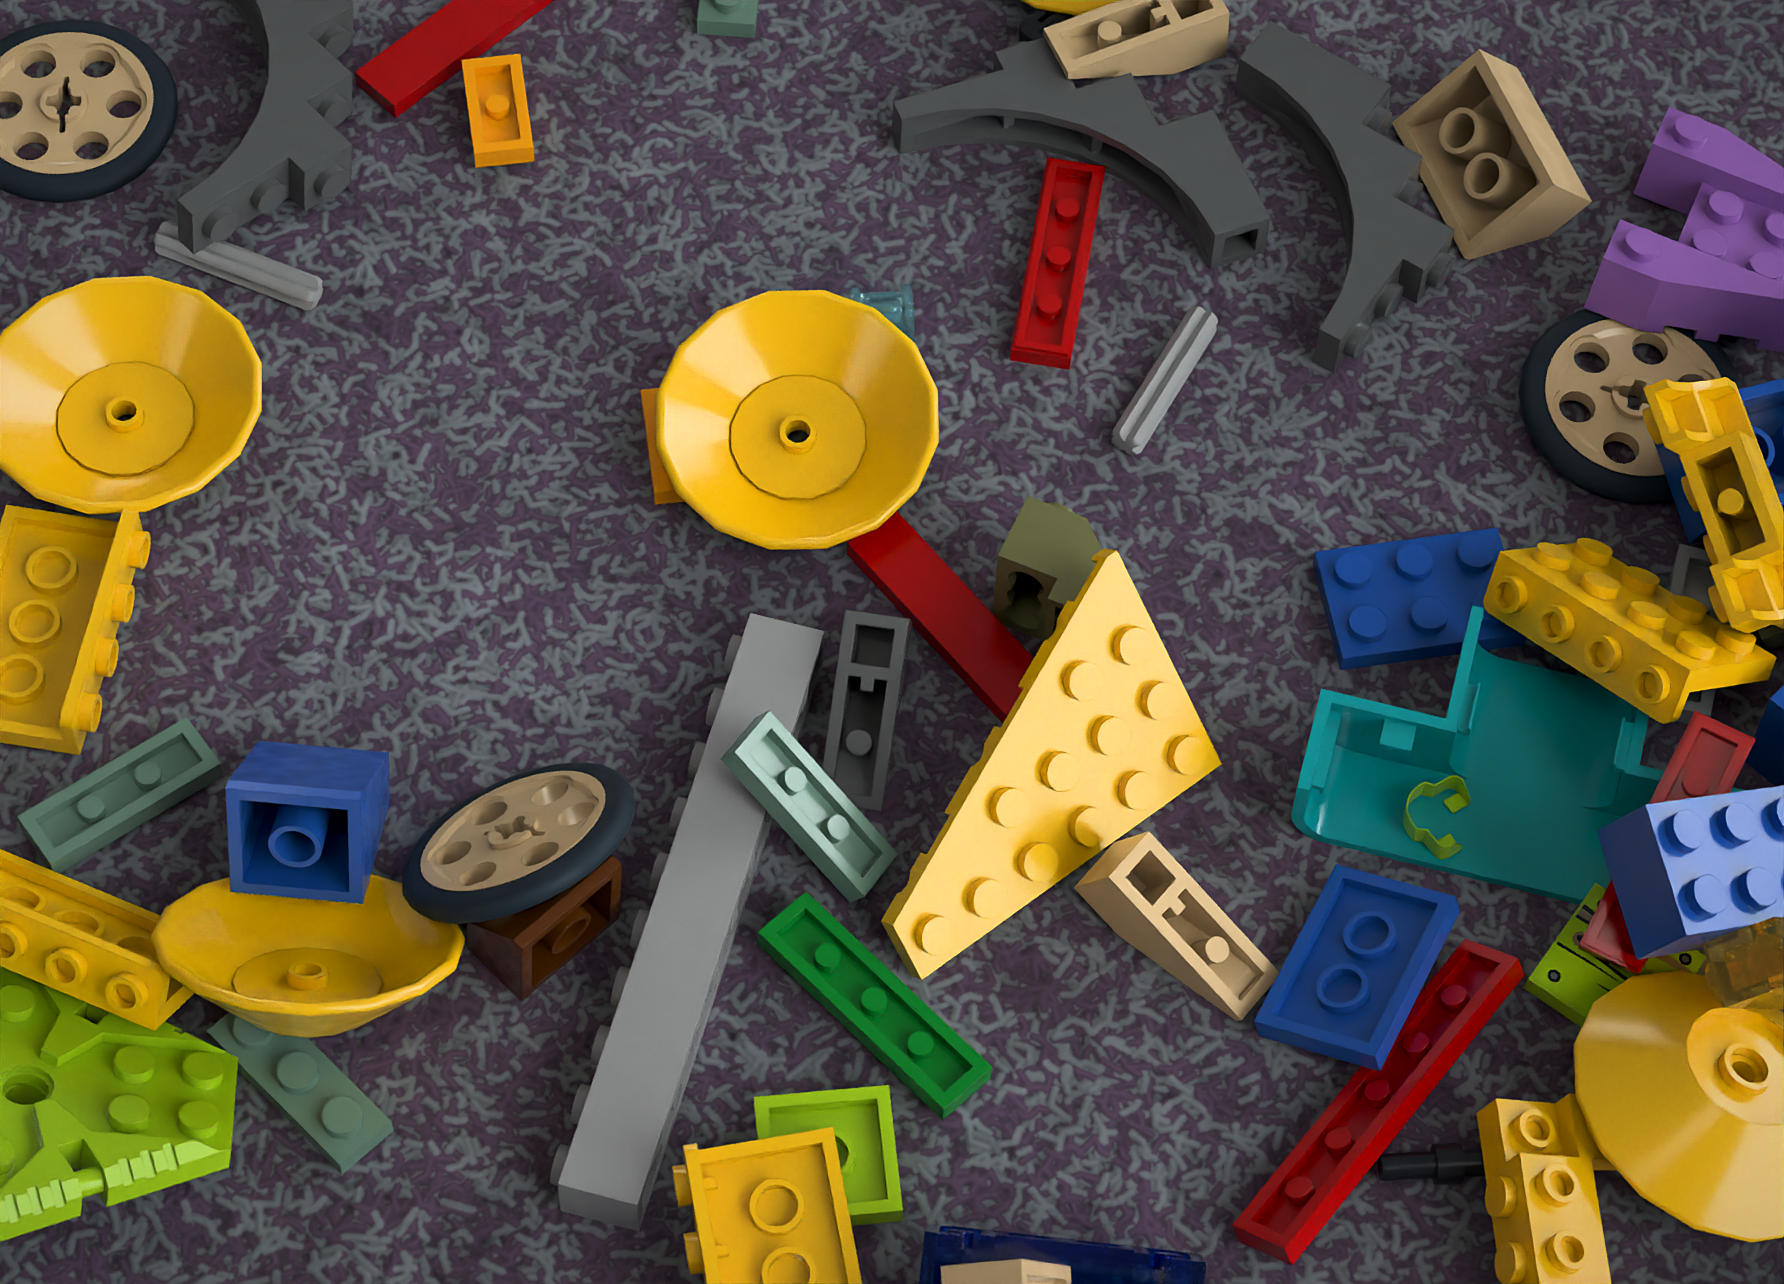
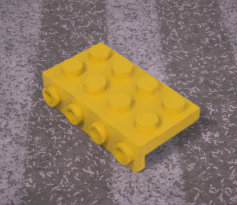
M6 505L0 522V743L80 755L86 733H94L97 730L102 712V697L98 693L103 677H112L114 674L119 651L118 641L115 639L120 622L128 623L131 618L135 600V589L131 585L136 568H145L150 553V533L143 531L137 510L123 509L119 522Z
M1579 538L1576 543L1559 545L1540 542L1536 547L1499 552L1483 599L1485 610L1662 724L1676 722L1680 718L1690 692L1769 680L1777 657L1756 645V637L1753 634L1744 633L1732 628L1731 625H1724L1707 615L1708 609L1703 603L1687 596L1671 593L1659 585L1660 579L1654 573L1643 568L1627 566L1612 556L1613 550L1600 541L1590 538Z
M0 849L1 967L153 1031L158 1029L194 994L189 988L163 971L150 937L161 915Z
M833 1127L698 1150L697 1143L683 1145L684 1164L672 1166V1174L678 1208L692 1207L696 1231L683 1234L690 1275L703 1273L705 1284H862Z

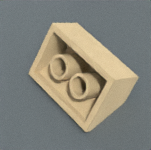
M1480 49L1392 122L1404 147L1423 156L1419 175L1445 224L1454 229L1453 239L1465 259H1474L1549 237L1592 202L1519 69Z

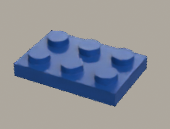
M1498 527L1316 551L1312 564L1339 669L1346 670L1460 654L1471 607L1473 605L1484 608L1483 599L1499 552L1504 551ZM1484 609L1478 635V643L1483 649L1493 650L1525 645L1527 637L1495 618Z
M1336 864L1254 1020L1259 1036L1380 1071L1460 913L1456 896Z

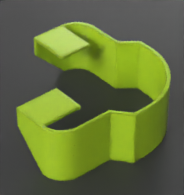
M1456 775L1448 776L1436 784L1424 781L1416 786L1408 796L1403 813V825L1412 841L1424 842L1431 853L1439 859H1447L1462 850L1463 844H1458L1450 833L1436 840L1428 829L1417 828L1410 818L1408 805L1420 795L1432 798L1446 789H1454L1458 793L1444 800L1443 803L1452 814L1470 804L1471 799L1464 780Z

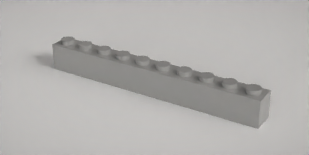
M750 613L743 636L733 634L730 639L724 662V671L729 672L730 675L725 689L715 687L712 692L706 715V725L712 726L707 743L697 741L693 748L687 778L693 780L688 798L678 796L674 804L669 823V834L674 835L675 838L670 853L659 852L650 879V890L656 892L650 911L640 909L634 922L630 946L637 950L631 968L621 966L614 981L611 1005L617 1006L611 1027L600 1025L594 1040L591 1064L598 1066L591 1086L581 1084L574 1099L570 1121L571 1124L577 1125L571 1146L560 1144L553 1161L550 1184L558 1186L560 1211L635 1231L640 1230L773 821V817L721 761V758L754 718L769 710L790 734L799 741L824 664L825 631Z

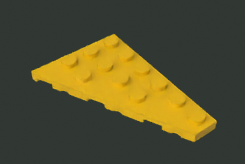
M1104 548L1091 559L1096 565L1075 601L1067 600L1057 618L1054 633L1049 639L1044 640L1018 685L1022 692L1003 725L1001 727L994 726L984 743L983 754L980 760L970 767L944 812L949 816L929 852L927 854L920 853L910 870L907 886L896 894L881 920L908 973L915 978L923 980L1222 764L1117 550Z

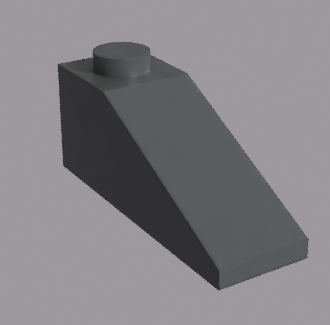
M845 609L822 769L857 808L882 811L913 622L909 618Z

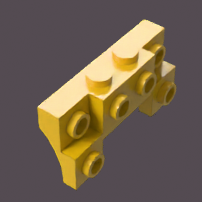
M1727 377L1699 382H1674L1665 378L1644 387L1643 390L1650 406L1642 410L1647 430L1657 445L1663 443L1667 449L1679 454L1686 476L1681 477L1684 493L1692 509L1695 512L1700 511L1708 533L1703 536V543L1712 563V566H1709L1715 582V585L1708 588V594L1717 617L1722 623L1729 621L1732 628L1747 634L1771 624L1784 629V511L1736 383Z
M1569 1093L1557 1103L1496 1098L1477 1112L1476 1115L1487 1182L1485 1205L1488 1214L1492 1217L1497 1250L1494 1265L1498 1280L1501 1284H1611L1593 1170H1617L1599 1151L1575 1094Z

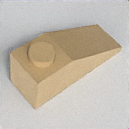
M1119 0L1043 28V35L1067 79L1117 77L1127 73H1131L1133 76L1169 75L1227 55L1230 12L1223 0Z
M1149 831L1114 842L1074 887L1118 936L1236 1021L1243 1020L1275 982L1279 971Z

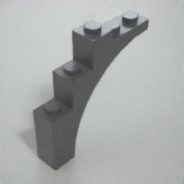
M228 0L244 18L261 49L268 81L259 112L240 145L211 176L177 199L178 240L193 254L214 242L225 240L235 229L262 213L272 212L287 198H291L305 212L325 199L335 198L351 184L352 143L335 129L347 116L352 114L353 73L336 59L353 44V4L348 0Z
M1270 20L1239 59L1234 94L1271 117L1304 149L1325 179L1341 216L1347 249L1346 277L1338 299L1319 329L1313 363L1334 374L1347 356L1356 359L1362 353L1372 334L1373 328L1370 325L1378 315L1387 318L1397 306L1401 296L1417 303L1429 286L1436 289L1442 286L1455 262V257L1449 254L1454 229L1414 208L1423 190V184L1417 181L1423 156L1384 136L1392 118V112L1387 110L1391 84Z
M1045 37L1030 42H1017L1006 49L995 51L992 73L969 76L955 84L931 91L914 92L903 99L893 101L892 138L900 154L943 145L994 143L1037 148L1081 160L1085 163L1106 166L1105 172L1122 179L1158 204L1189 236L1210 269L1265 252L1271 217L1214 110L1193 116L1182 115L1174 118L1169 123L1158 125L1131 73L1110 79L1100 78L1086 86L1076 88L1072 79H1067Z

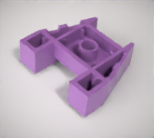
M1669 107L1633 194L1688 215L1678 242L1620 219L1583 308L1641 331L1662 334L1665 326L1694 330V339L1717 342L1720 334L1755 339L1756 348L1784 352V168L1727 129L1707 122L1700 117Z

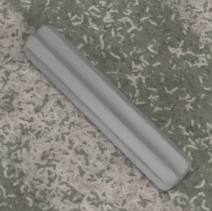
M167 220L162 222L159 230L155 233L153 242L155 243L157 254L303 310H313L323 294L320 277L226 241L214 242L193 254L178 240V223Z
M1200 306L1192 307L1187 311L1114 427L1112 444L1116 449L1124 450L1132 456L1142 452L1215 335L1218 318L1213 312L1205 311Z

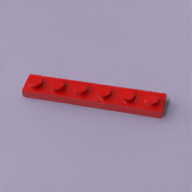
M1464 939L1418 995L1381 1070L1377 1071L1363 1066L1357 1070L1232 1224L1240 1243L1293 1266L1525 976L1517 957L1468 939Z

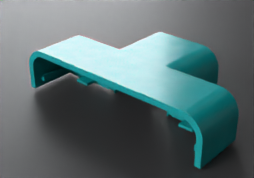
M1473 605L1463 637L1445 718L1321 689L1291 811V819L1302 833L1316 841L1578 905L1582 903L1595 882L1607 889L1612 879L1597 830L1643 805L1649 804L1665 772L1640 765L1649 720L1647 714L1592 679L1504 659L1487 652L1478 643V635L1485 608ZM1456 775L1464 780L1471 799L1470 804L1452 814L1443 803L1444 800L1458 793L1454 789H1446L1432 798L1420 795L1408 805L1410 818L1417 828L1428 829L1436 840L1450 833L1458 844H1463L1462 850L1447 859H1439L1431 853L1424 842L1412 841L1403 825V813L1408 796L1416 786L1424 781L1436 784L1448 776ZM1733 787L1730 793L1746 790Z

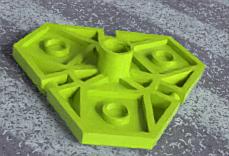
M0 966V1242L81 1216L82 1199L98 1194L105 1206L109 1207L229 1168L238 1057L191 1033H182L181 1028L171 1023L164 1022L158 1029L153 1031ZM81 1167V1170L75 1172L73 1171L74 1169Z

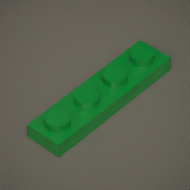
M807 892L803 893L758 931V945L942 1120L991 1079L992 1066Z

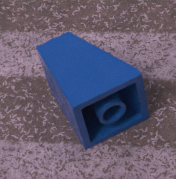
M258 741L228 779L225 788L230 892L363 904L390 803L389 752Z

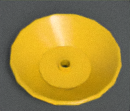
M153 276L94 278L43 297L0 334V470L35 498L82 513H122L123 509L147 512L198 492L240 456L262 412V362L241 321L204 292ZM123 415H134L133 418L127 421L117 420Z
M826 290L766 291L716 311L677 347L656 393L655 447L676 494L715 530L768 550L828 549L878 529L918 491L939 443L938 390L917 345L876 308ZM796 430L804 431L809 435L805 441L800 443L792 442L787 438L791 432Z
M373 874L370 876L363 904L230 892V877L199 885L165 907L150 937L162 970L197 995L260 1029L279 1035L305 1038L332 1036L358 1028L423 995L456 970L465 944V937L458 924L433 921L419 914L410 907L403 896L402 883Z
M1684 970L1631 976L1594 1001L1573 1044L1575 1097L1599 1151L1642 1198L1695 1230L1749 1243L1784 1238V1013L1736 983Z

